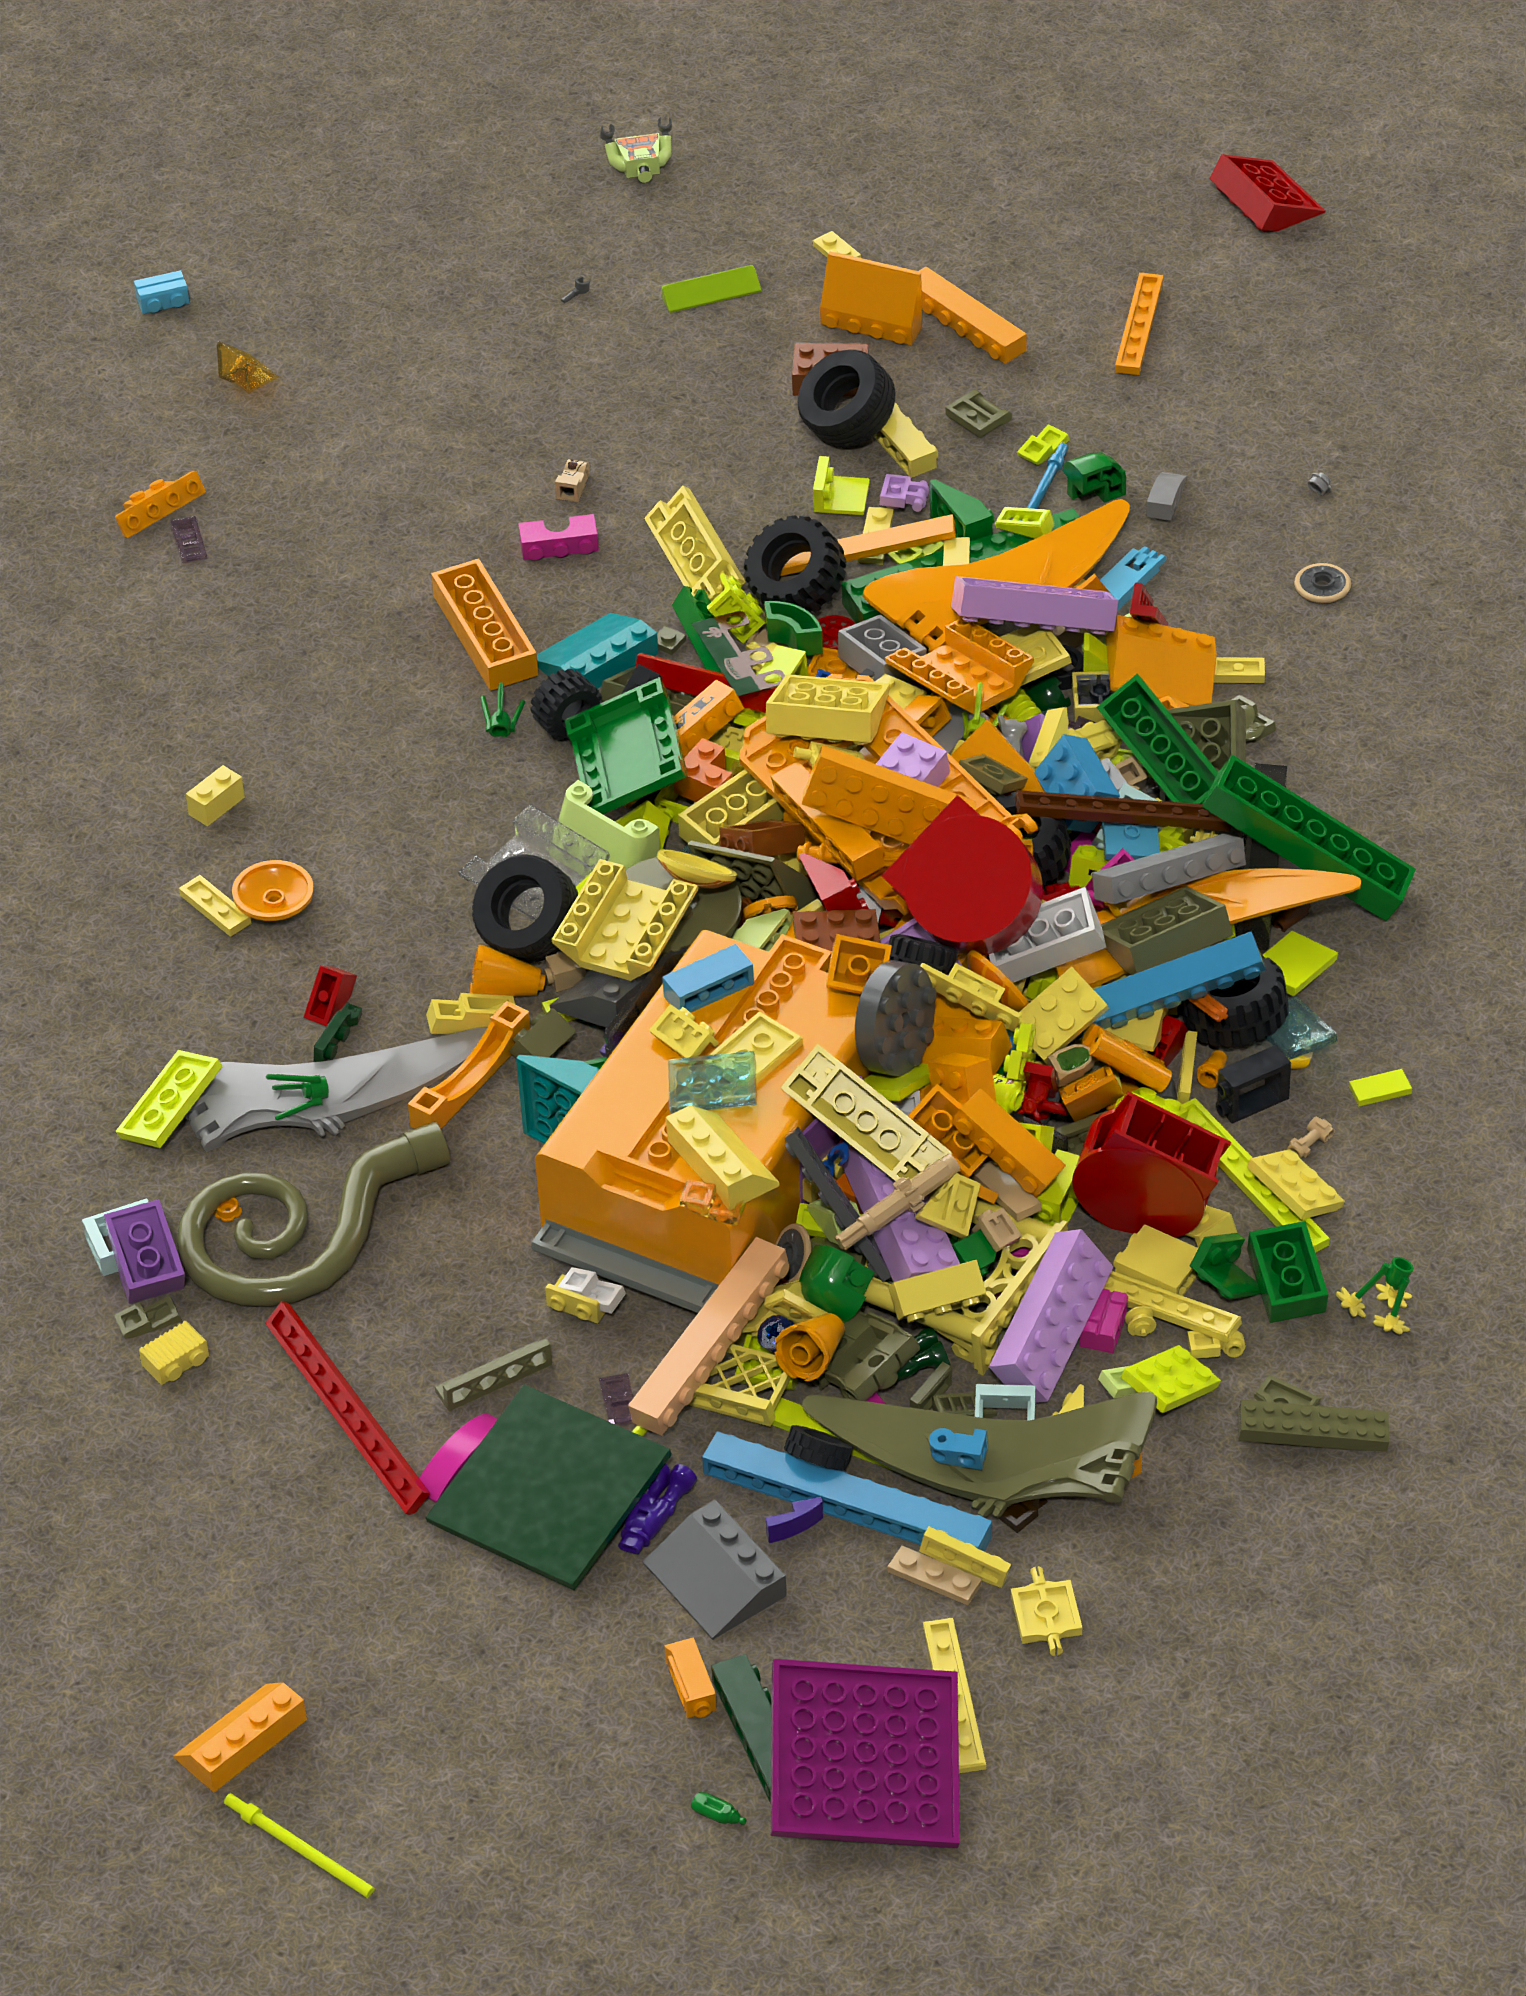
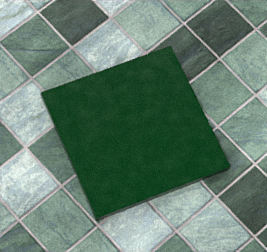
M524 1384L425 1518L428 1523L575 1590L672 1453L670 1448Z

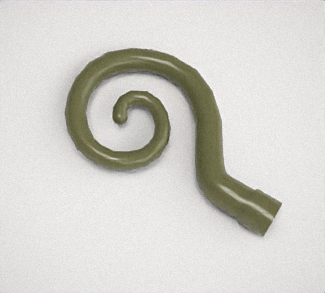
M432 1122L404 1132L401 1137L378 1144L365 1151L353 1162L346 1174L336 1228L325 1250L310 1265L287 1275L269 1278L245 1277L224 1270L214 1264L208 1256L203 1243V1230L210 1216L222 1203L231 1198L246 1194L265 1195L278 1199L285 1205L288 1211V1222L284 1231L277 1237L268 1241L256 1240L252 1236L253 1222L247 1218L240 1219L236 1223L234 1238L239 1250L251 1258L273 1259L287 1253L303 1235L307 1225V1204L300 1190L286 1179L268 1173L243 1172L223 1177L205 1186L187 1204L179 1221L177 1248L182 1266L194 1284L212 1297L242 1306L271 1307L278 1306L281 1301L291 1304L327 1290L352 1267L366 1241L374 1202L379 1188L384 1184L414 1173L420 1175L450 1164L449 1150L440 1127L436 1122Z

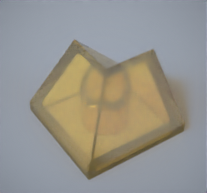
M221 341L217 343L219 378L236 383L248 394L279 377L250 353Z

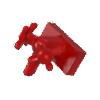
M1026 1061L1023 1072L1027 1091H1024L1022 1108L1015 1113L1017 1117L1024 1114L1026 1118L1020 1119L1018 1122L1043 1125L1041 1120L1049 1117L1048 1112L1067 1116L1069 1111L1063 1103L1047 1100V1097L1056 1098L1058 1092L1054 1067Z

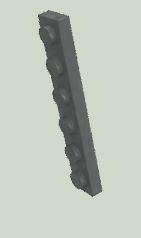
M797 1127L790 1131L785 1137L787 1141L785 1146L792 1157H798L803 1165L801 1169L805 1177L810 1182L814 1181L819 1188L818 1195L825 1205L828 1206L830 1204L835 1211L834 1218L843 1230L848 1228L860 1217L800 1128ZM872 1234L866 1235L853 1245L855 1250L859 1254L863 1252L869 1261L867 1266L875 1272L874 1277L877 1278L879 1276L882 1282L891 1277Z

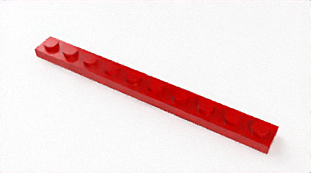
M281 1301L265 1324L404 1513L408 1515L416 1513L430 1495V1492L291 1305Z

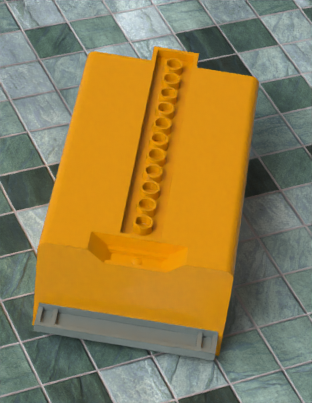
M703 930L672 971H676L721 949L736 944L753 963L754 984L691 1012L696 1017L693 1021L698 1025L703 1021L715 1031L713 1037L719 1042L716 1046L717 1048L760 1011L803 1037V1045L746 1093L703 1067V1059L716 1049L710 1043L692 1064L649 1031L670 1005L664 998L662 984L535 1156L541 1230L532 1241V1250L584 1270L596 1272L597 1275L699 1313L756 1237L776 1244L782 1230L788 1225L796 1223L799 1204L801 1203L800 1160L798 1157H792L785 1146L787 1142L785 1137L797 1127L803 1132L817 1117L780 1087L798 1065L800 1066L817 1043L857 1076L860 1075L865 1079L875 1072L870 1071L864 1066L856 1047L855 1020L861 994L826 987L828 975L826 971L829 969L832 951L781 934L771 950L767 952L720 934ZM690 1105L717 1113L779 1181V1186L729 1211L668 1142L666 1117Z

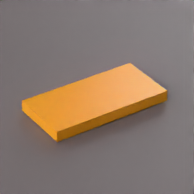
M986 720L951 754L958 763L960 760L985 754L1028 778L1025 787L1018 790L1045 792L1034 773L1035 770L989 720ZM1011 792L1003 794H1005V796L1011 795Z

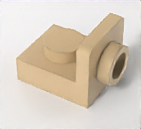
M1003 1207L995 1212L991 1209L983 1212L977 1217L978 1223L972 1229L974 1233L981 1229L995 1252L1011 1245L1022 1237Z

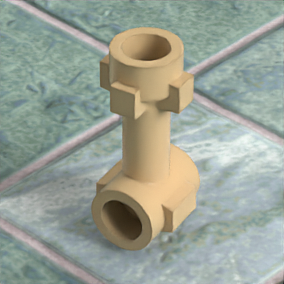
M1317 1116L1314 1117L1307 1126L1309 1133L1299 1140L1293 1138L1287 1150L1291 1149L1298 1154L1299 1158L1303 1156L1306 1158L1311 1151L1309 1147L1318 1139L1324 1143L1327 1142L1334 1135L1335 1129L1325 1119L1322 1120Z

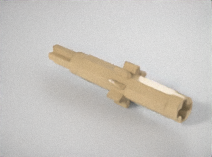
M948 1153L912 1179H909V1177L905 1179L904 1176L892 1184L895 1189L891 1194L865 1211L863 1215L856 1219L855 1223L835 1236L839 1247L842 1250H847L866 1235L869 1236L876 1230L881 1229L904 1211H912L913 1213L918 1211L925 1205L922 1201L925 1196L960 1171L957 1160Z

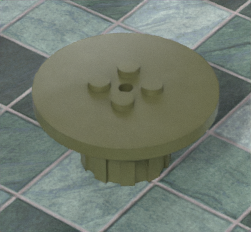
M657 857L639 862L625 870L628 880L667 890L672 880L675 879L663 868ZM734 881L717 888L699 887L658 959L680 961L703 930L730 938L736 931L742 916V898L737 883Z

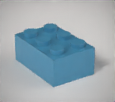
M1063 734L1034 771L1044 791L1047 793L1120 797L1087 738ZM1065 819L1068 830L1091 833L1100 822Z

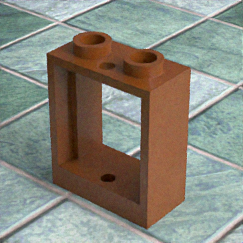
M770 819L719 827L720 847L763 856L797 852L798 846L805 843L804 825L797 822Z

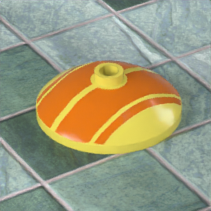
M665 849L659 850L657 853L659 863L669 875L677 880L698 885L700 888H717L734 882L737 877V873L734 870L696 855Z

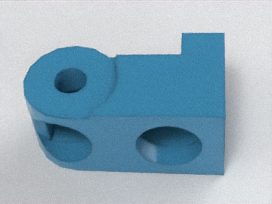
M946 1428L936 1429L929 1437L931 1456L939 1463L982 1470L988 1449L987 1430L975 1429L973 1435L953 1433Z

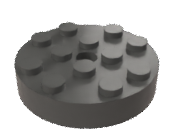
M895 960L884 962L875 969L863 988L856 1012L855 1040L862 1063L872 1072L892 1076H902L921 1063L922 1055L927 1045L933 1040L934 1030L932 1027L937 993L936 989L932 986L929 975L921 966Z

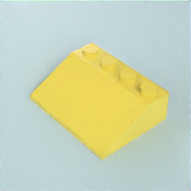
M786 674L766 702V733L775 734L777 737L801 736L805 740L825 738L829 742L846 740L853 741L854 744L858 745L871 743L879 728L890 684Z

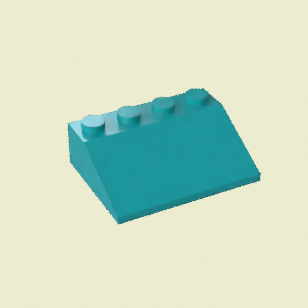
M608 613L538 653L537 665L547 676L552 673L555 675L557 671L562 669L564 671L567 669L577 670L598 689L602 687L603 680L635 666L638 654L657 655V632L641 619Z
M529 1055L517 1056L516 1063L523 1133L545 1144L599 1071V1068L578 1060Z

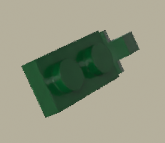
M347 1002L341 1011L338 1010L314 1045L313 1062L334 1059L338 1043L346 1041L350 1033V1026L358 1025L362 1016L361 1007Z

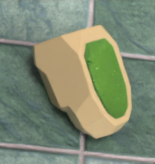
M1073 1044L1047 1057V1066L1054 1067L1058 1087L1065 1086L1071 1081L1084 1076L1094 1066L1096 1058L1089 1055L1090 1048L1088 1046Z

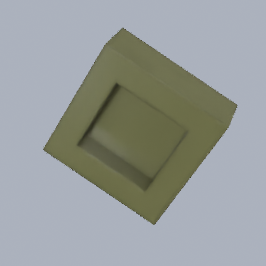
M664 626L657 633L658 650L673 655L687 641L685 634L667 626Z

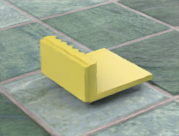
M1206 1205L1200 1223L1185 1235L1195 1238L1199 1248L1204 1237L1237 1233L1232 1215L1229 1212Z

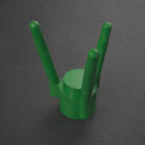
M502 682L498 685L497 711L491 717L485 696L482 695L480 697L486 721V732H489L493 737H507L510 732H515V725L525 704V700L520 701L511 720L508 713L503 711L504 684Z
M266 1075L268 1080L302 1082L273 1085L272 1089H302L304 1098L310 1099L308 1102L276 1115V1120L291 1116L312 1106L322 1105V1099L328 1098L329 1090L325 1076Z

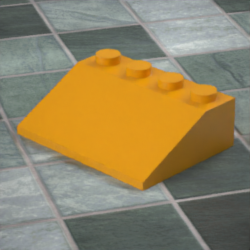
M830 251L827 257L820 305L821 324L829 328L848 330L851 333L870 335L876 339L882 338L898 344L912 345L922 329L921 272Z
M1116 615L1114 631H1108L1106 635L1110 689L1112 691L1118 690L1138 673L1159 699L1171 696L1190 706L1212 703L1217 655L1215 637L1155 622L1143 621L1133 617Z

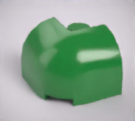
M1102 452L1088 453L1069 460L1063 465L1062 471L1067 476V494L1072 500L1091 492H1095L1104 503L1126 495L1125 470L1116 460Z
M814 1245L799 1278L802 1295L811 1304L828 1313L837 1315L843 1323L848 1322L855 1316L865 1301L866 1297L863 1295L875 1272L855 1261V1257L827 1245Z

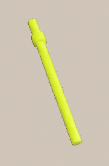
M232 1793L226 1796L224 1804L239 1813L241 1819L251 1826L255 1824L364 1897L368 1898L375 1891L373 1886L263 1815L262 1809L252 1803H245Z

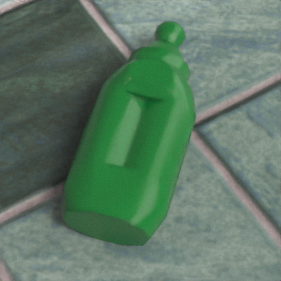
M706 1792L697 1793L692 1800L691 1808L700 1815L722 1824H746V1818L741 1817L738 1810L727 1801Z

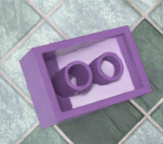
M159 1199L104 1214L119 1276L129 1304L184 1288L185 1273Z

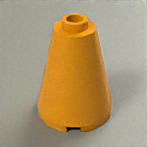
M478 944L472 971L470 993L513 997L537 996L538 990L543 991L546 975L541 974V968L485 945Z
M826 1313L783 1329L776 1337L777 1351L774 1352L775 1359L780 1368L794 1379L799 1377L806 1379L805 1381H812L819 1378L826 1371L844 1335L845 1327L842 1320L835 1314Z

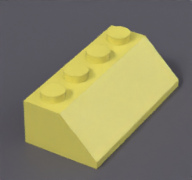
M690 1105L666 1117L668 1142L729 1211L779 1186V1181L717 1113Z

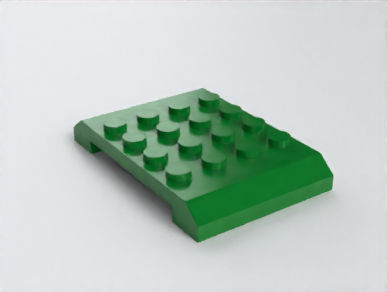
M660 677L564 720L567 735L573 745L579 779L582 783L588 785L593 792L592 800L587 806L603 815L688 777L670 698Z

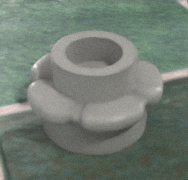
M1322 472L1319 474L1312 473L1311 479L1308 481L1309 488L1317 491L1322 496L1326 491L1330 492V478Z

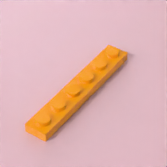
M1139 273L1115 364V373L1140 375L1163 286V275Z

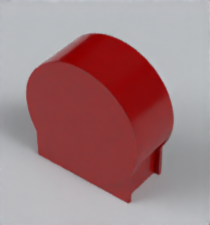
M959 795L955 796L881 876L906 901L915 920L935 942L952 947L958 954L967 955L971 950L981 955H989L1004 950L1017 942L1035 921L1042 901L1043 885L1038 864L1020 838L1003 823L981 816Z
M1128 1091L1115 1109L1101 1114L1089 1127L1073 1173V1190L1083 1208L1096 1220L1113 1230L1134 1234L1138 1233L1145 1224L1177 1238L1189 1233L1200 1223L1210 1193L1219 1182V1179L1215 1178L1219 1160L1229 1148L1231 1142Z

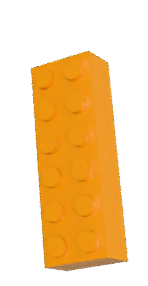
M479 558L431 573L433 596L490 691L498 689L500 682L507 686L538 676L537 653Z
M822 744L803 791L801 804L911 845L958 794ZM960 796L976 811V801Z

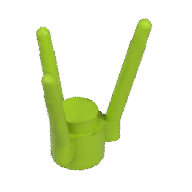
M979 682L977 686L974 717L969 721L967 712H962L964 739H967L986 721L985 718L980 716L982 682ZM1007 704L1003 705L993 720L992 724L995 727L999 724L998 715L1004 716L1008 709Z

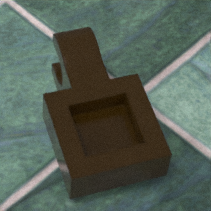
M1040 1498L1014 1503L1007 1507L998 1519L1018 1533L1039 1516L1038 1509L1045 1505L1048 1500Z

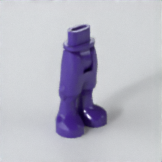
M665 1463L627 1516L625 1526L621 1531L622 1539L618 1544L621 1550L639 1554L643 1547H647L650 1544V1541L660 1531L667 1519L674 1513L677 1501L696 1484V1474L689 1467L677 1464L670 1471ZM667 1488L664 1496L659 1498L661 1493Z

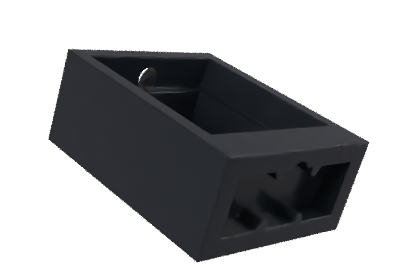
M1277 1045L1218 1070L1216 1109L1221 1117L1226 1116L1233 1124L1289 1099L1291 1062ZM1265 1079L1264 1085L1239 1095L1240 1089Z

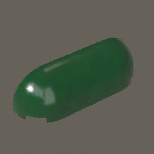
M1050 673L1020 686L1041 712L1047 713V710L1062 707L1068 708L1071 705L1070 698H1065L1058 687L1061 682Z

